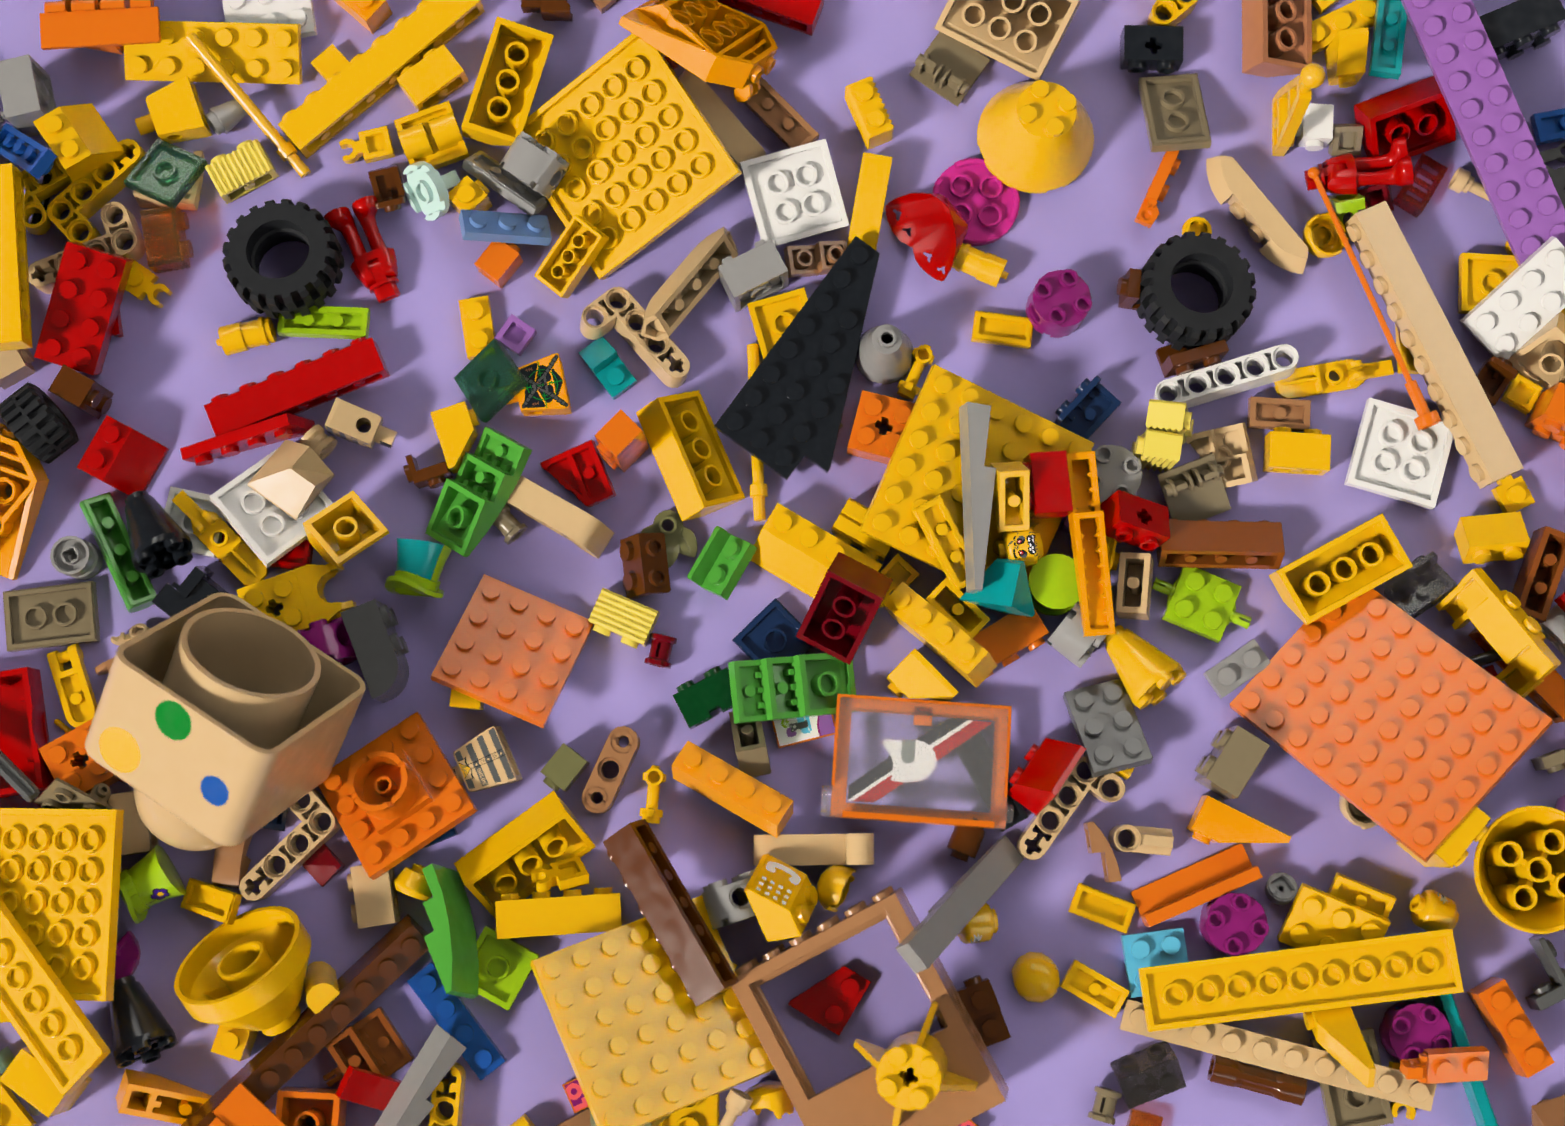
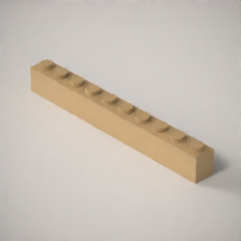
M1381 202L1355 213L1344 224L1347 236L1351 242H1354L1360 254L1361 264L1368 269L1373 279L1374 289L1381 295L1387 307L1386 310L1389 318L1395 322L1400 331L1401 342L1410 351L1414 359L1416 371L1422 375L1430 398L1436 402L1441 412L1443 424L1452 433L1455 439V447L1459 454L1463 455L1469 467L1470 477L1481 489L1523 469L1521 461L1387 202Z

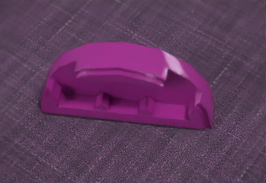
M127 931L116 944L115 980L132 976L139 965L141 950L137 938L131 931Z

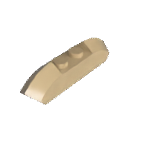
M1221 155L1208 158L1206 161L1207 177L1211 190L1221 205L1228 203L1232 215L1246 224L1252 239L1257 243L1261 242L1263 245L1259 251L1264 257L1282 269L1303 274L1308 259L1309 248L1233 157Z
M725 227L720 228L702 240L654 294L645 311L641 336L656 341L669 337L719 278L718 266L722 264V259L728 256H732V258L738 256V250L731 233Z

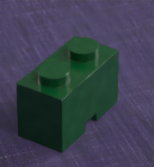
M720 666L714 667L703 674L705 679L695 684L693 680H690L676 688L678 693L674 694L673 697L690 729L712 719L710 713L718 708H721L723 713L733 708L729 670L727 667L722 670Z

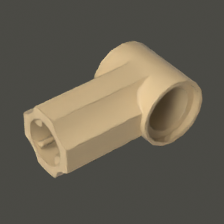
M1120 824L1114 826L1109 831V844L1116 851L1171 856L1174 839L1172 829ZM1124 829L1131 835V842L1126 847L1120 845L1118 841L1119 833Z

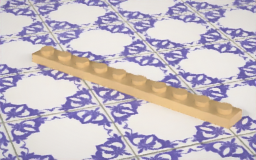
M1127 998L1119 1027L1123 1031L1431 1112L1437 1083L1426 1084L1419 1083L1417 1079H1406L1404 1074L1398 1069L1374 1063L1376 1067L1374 1087L1367 1088L1325 1050L1238 1027L1216 1023L1147 1032L1143 1003Z

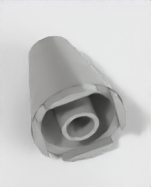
M884 324L869 329L860 337L855 362L858 370L867 380L889 385L900 381L908 374L914 360L912 356L914 349L910 339L904 332L893 325Z

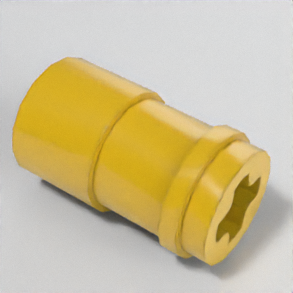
M962 243L952 266L955 271L976 277V280L995 288L1000 278L1006 280L1009 274L1004 271L1008 260L990 252H983L968 243Z
M263 316L243 323L237 322L218 327L219 339H216L217 345L222 346L227 356L248 351L250 348L262 345L269 346L277 341L271 318Z

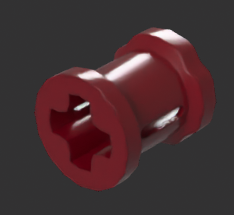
M651 633L652 644L649 657L645 658L644 663L671 669L672 664L669 660L673 644L677 643V639Z

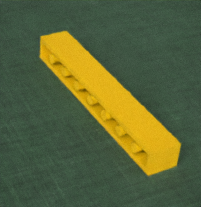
M422 0L412 14L399 19L389 33L377 37L372 43V47L366 52L354 56L349 66L343 71L331 75L327 80V84L320 90L308 94L304 103L297 109L288 111L282 117V121L278 123V126L303 156L308 159L398 84L396 78L400 76V72L405 67L418 63L430 49L438 48L448 43L483 14L485 10L481 0Z

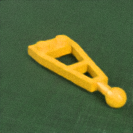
M1310 63L1304 66L1300 75L1281 87L1272 99V156H1284L1289 148L1293 147L1295 135L1311 101V89L1321 86L1325 80V71L1321 65Z

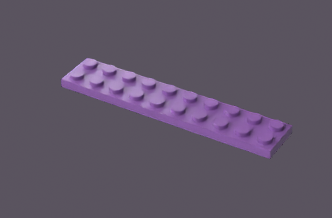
M1400 0L1518 266L1551 236L1556 237L1565 247L1564 206L1473 1Z

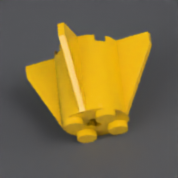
M935 1001L930 1006L921 1032L910 1031L895 1038L887 1049L857 1038L854 1041L853 1047L877 1069L876 1082L878 1093L895 1107L892 1126H899L904 1110L924 1109L935 1099L938 1092L976 1091L978 1082L947 1071V1056L940 1042L929 1035L939 1005ZM911 1067L915 1070L911 1072L908 1068Z

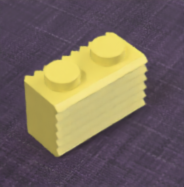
M258 139L253 141L246 140L240 143L236 148L237 150L227 155H217L210 161L211 164L205 166L221 198L227 204L279 177Z
M1150 399L1146 428L1183 434V445L1186 442V437H1192L1194 426L1193 413L1188 412L1187 403Z
M1146 429L1142 436L1137 437L1136 442L1133 441L1131 452L1141 461L1142 470L1147 468L1148 471L1153 469L1154 472L1157 469L1159 472L1163 470L1164 472L1168 471L1180 461L1183 434Z
M602 588L588 621L594 624L593 631L607 637L612 632L622 637L621 643L637 649L639 644L646 647L660 613L655 609Z

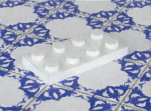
M1551 236L1460 320L1492 356L1503 357L1508 360L1565 308V247L1556 237Z

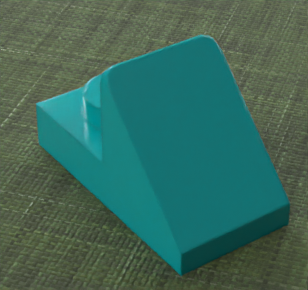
M604 337L593 341L578 352L613 400L637 384V380L619 358L617 351Z

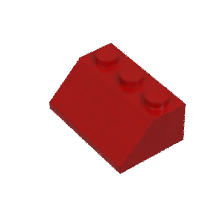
M1434 76L1354 104L1355 123H1360L1364 126L1362 145L1367 157L1381 156L1388 153L1393 139L1402 136L1406 138L1408 157H1413L1456 141L1455 122Z

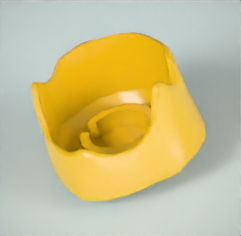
M779 1080L764 1081L753 1085L745 1091L746 1094L753 1098L749 1109L754 1110L756 1115H760L763 1108L773 1111L777 1119H781L784 1113L792 1114L794 1112V1106Z

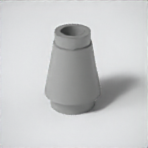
M236 99L210 108L209 113L205 115V119L212 130L219 136L223 132L227 134L247 115V112Z

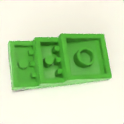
M485 426L475 453H465L455 480L446 478L425 533L463 557H468L504 508L521 477L532 449L494 428Z
M827 653L728 662L734 724L835 715L837 694L856 695L853 660L848 665Z
M432 863L422 869L433 895L432 898L423 902V905L434 930L424 936V940L446 994L474 999L478 997L479 960L476 931L469 899L458 871Z

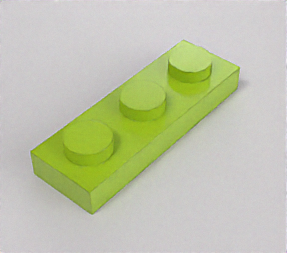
M312 306L309 308L311 314L302 317L301 313L295 314L294 319H284L282 314L279 313L277 333L280 337L332 339L367 337L368 339L371 314L369 308L322 306L318 309L317 306Z

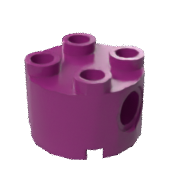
M1072 269L1056 270L1045 274L1038 280L1026 303V314L1033 328L1037 332L1051 335L1050 337L1053 338L1070 335L1080 326L1092 307L1089 287L1078 276L1076 271Z
M342 617L330 621L329 624L326 619L317 620L308 624L310 630L305 631V629L297 631L310 644L343 666L357 660Z
M1226 893L1206 902L1201 910L1199 929L1204 940L1213 949L1225 954L1245 955L1255 951L1263 943L1269 932L1267 916L1263 907L1253 897L1244 893Z
M1411 1000L1398 1002L1387 1009L1383 1021L1380 1023L1379 1034L1381 1043L1387 1053L1399 1061L1400 1059L1419 1058V1054L1423 1053L1424 1049L1452 1047L1450 1024L1444 1014L1435 1006Z

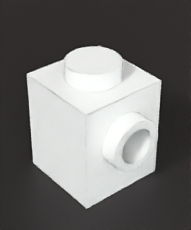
M1309 103L1295 135L1297 137L1296 147H1305L1308 151H1320L1328 146L1333 139L1334 105Z

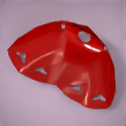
M909 193L893 199L885 205V211L894 235L902 243L913 248L915 260L929 276L939 281L945 280L968 232V224L948 198H945L942 194ZM894 209L902 212L899 221L896 219L897 214L894 213ZM911 228V236H908L907 231H903L902 229ZM924 252L932 254L930 262L927 260L928 257L923 254ZM945 266V274L942 271H938L937 268Z

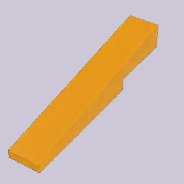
M1095 451L1066 453L1073 511L1068 515L1083 636L1116 634L1104 512L1101 511Z

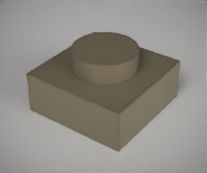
M1360 123L1333 124V139L1329 143L1328 154L1331 156L1349 153L1361 155L1364 126Z
M1565 748L1557 749L1531 759L1535 771L1547 770L1548 774L1565 769Z

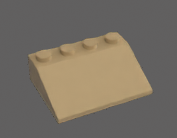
M948 0L934 29L1037 81L1041 78L1066 33L1081 1Z

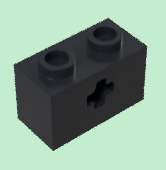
M1124 25L1120 35V70H1128L1130 73L1157 70L1160 74H1171L1179 70L1183 62V26Z

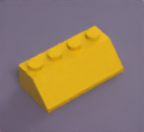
M497 16L461 125L462 136L488 145H512L517 135L519 136L521 131H524L554 35Z
M699 390L658 397L636 412L682 522L706 516L745 498Z
M777 503L764 524L754 544L757 550L751 559V562L812 598L815 597L827 570L838 552L878 572L882 568V564L779 503Z
M1382 513L1268 576L1283 602L1305 625H1308L1410 569L1413 565Z
M553 790L457 860L454 865L464 885L495 918L494 901L501 900V894L519 893L520 899H525L532 892L536 891V883L531 882V871L539 868L548 870L552 862L576 856L581 858L596 846L567 805Z

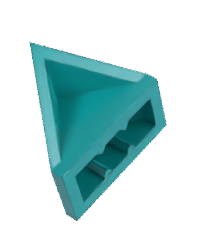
M997 558L984 573L983 590L975 594L965 592L959 599L1007 614L1028 617L1035 615L1024 561Z

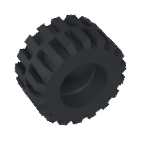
M27 382L0 403V416L4 423L30 453L45 463L50 464L79 441L74 426L61 409L46 393L31 383Z

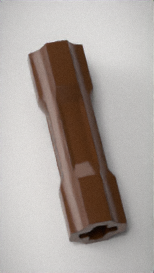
M1214 1054L1210 1060L1208 1080L1269 1095L1278 1100L1300 1106L1304 1102L1307 1090V1079L1270 1071Z

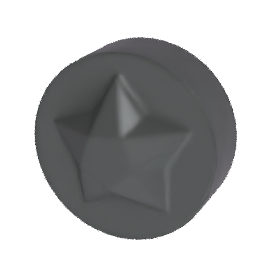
M1279 872L1269 877L1264 890L1267 898L1272 903L1287 905L1295 898L1298 886L1292 876Z

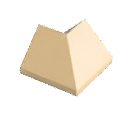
M285 440L248 482V486L297 521L332 480L334 473L310 446Z

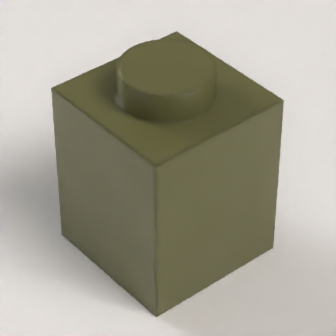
M563 743L540 772L546 776L543 782L551 789L558 792L561 788L567 792L590 763L567 744Z

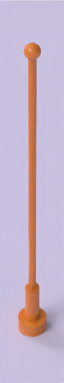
M1311 167L1308 170V176L1314 180L1407 382L1404 385L1419 416L1414 419L1417 429L1421 431L1434 426L1442 420L1437 410L1430 412L1417 381L1412 380L1319 178L1320 171L1317 167Z

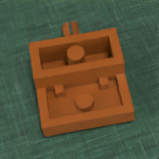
M378 1007L363 1019L338 1034L326 1045L338 1066L324 1075L323 1079L326 1081L336 1075L326 1083L331 1087L344 1077L349 1065L389 1077L415 1059V1057L383 1008Z

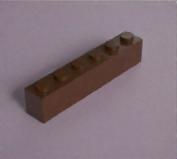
M646 819L627 824L603 841L610 860L616 864L623 877L625 886L633 894L638 903L639 911L649 922L654 931L655 939L662 945L669 957L671 967L678 973L685 986L687 995L694 1001L696 1007L714 999L737 984L739 980Z

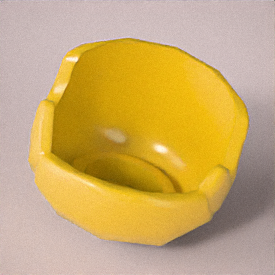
M1329 213L1317 214L1308 220L1302 234L1303 242L1309 248L1308 252L1318 258H1331L1343 252L1344 245ZM1338 217V219H1339V221H1340V224H1341V226H1342V228H1343V230H1344V232H1345V234H1346L1345 225L1343 224V222H1342V221L1340 220V218Z
M844 865L829 866L820 875L817 882L818 900L823 908L832 912L838 911L837 908L846 899L850 882L855 880V877L852 876L853 873H856L855 869Z
M1028 952L1020 956L1012 968L1011 973L1014 987L1018 994L1028 1002L1042 1003L1051 999L1057 993V988L1060 985L1059 971L1053 960L1042 952Z

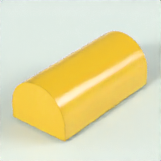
M315 961L307 966L304 981L307 1005L315 1014L320 1013L340 993L335 969L323 961Z

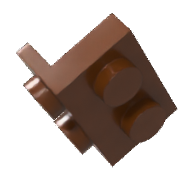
M1224 339L1187 350V347H1182L1178 351L1172 349L1171 345L1158 348L1155 354L1164 378L1221 363L1229 348Z
M638 533L621 539L619 553L623 563V587L626 590V598L638 599L650 594L670 592L665 535L663 533Z

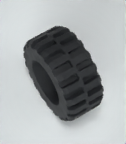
M282 199L281 203L278 204L274 200L264 202L265 206L258 208L255 205L249 209L251 213L247 216L241 215L236 220L238 225L236 228L231 227L226 235L229 242L223 244L222 252L225 255L222 260L223 267L227 272L230 283L246 304H249L259 314L265 312L267 317L277 319L279 313H281L284 319H294L295 314L301 313L302 317L311 314L309 308L312 306H317L320 309L326 304L324 299L327 296L333 297L337 291L334 284H340L343 273L340 270L344 268V257L341 253L343 250L330 224L319 211L310 209L308 204L300 201L294 205L291 199ZM287 241H298L309 246L306 261L293 274L282 278H268L259 274L262 258L275 245Z
M1185 232L1181 238L1175 235L1168 238L1165 244L1161 243L1155 249L1142 268L1140 297L1136 302L1140 306L1136 311L1140 319H1146L1147 322L1144 327L1149 333L1154 331L1158 335L1156 339L1164 344L1165 341L1172 343L1171 348L1178 351L1182 347H1187V350L1224 339L1227 342L1243 325L1253 309L1252 303L1256 299L1257 291L1255 288H1252L1256 280L1254 273L1248 272L1251 265L1247 258L1241 259L1238 255L1241 251L1235 245L1231 248L1225 244L1226 239L1220 236L1217 239L1211 238V233L1201 232L1199 236H1195V232ZM1189 272L1205 278L1217 293L1218 310L1200 313L1182 305L1173 293L1171 276L1177 273Z

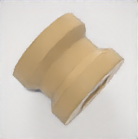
M317 424L304 434L299 443L310 446L321 460H324L336 447L337 440L333 436L326 435L324 428Z

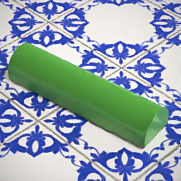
M110 492L82 500L79 505L128 612H138L153 605L152 601L157 594L146 573H140L133 566L128 531Z

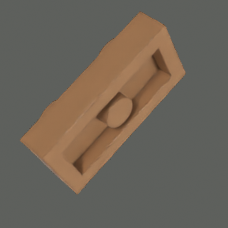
M1251 396L1248 399L1247 428L1273 430L1276 427H1288L1292 431L1300 432L1310 429L1311 400Z

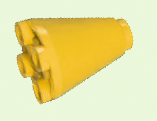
M1122 625L1116 626V634L1107 635L1103 642L1106 644L1105 649L1132 703L1140 710L1147 707L1150 703L1153 706L1159 704L1167 696L1165 690L1171 685L1179 684L1187 676V673L1179 662L1130 629H1124Z

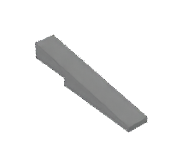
M966 402L959 407L966 593L975 594L983 590L996 468L984 466L991 406Z
M1006 835L1000 837L930 908L929 914L895 948L914 973L926 970L934 963L1024 860Z
M436 1024L375 1126H419L434 1107L427 1098L466 1050V1047Z

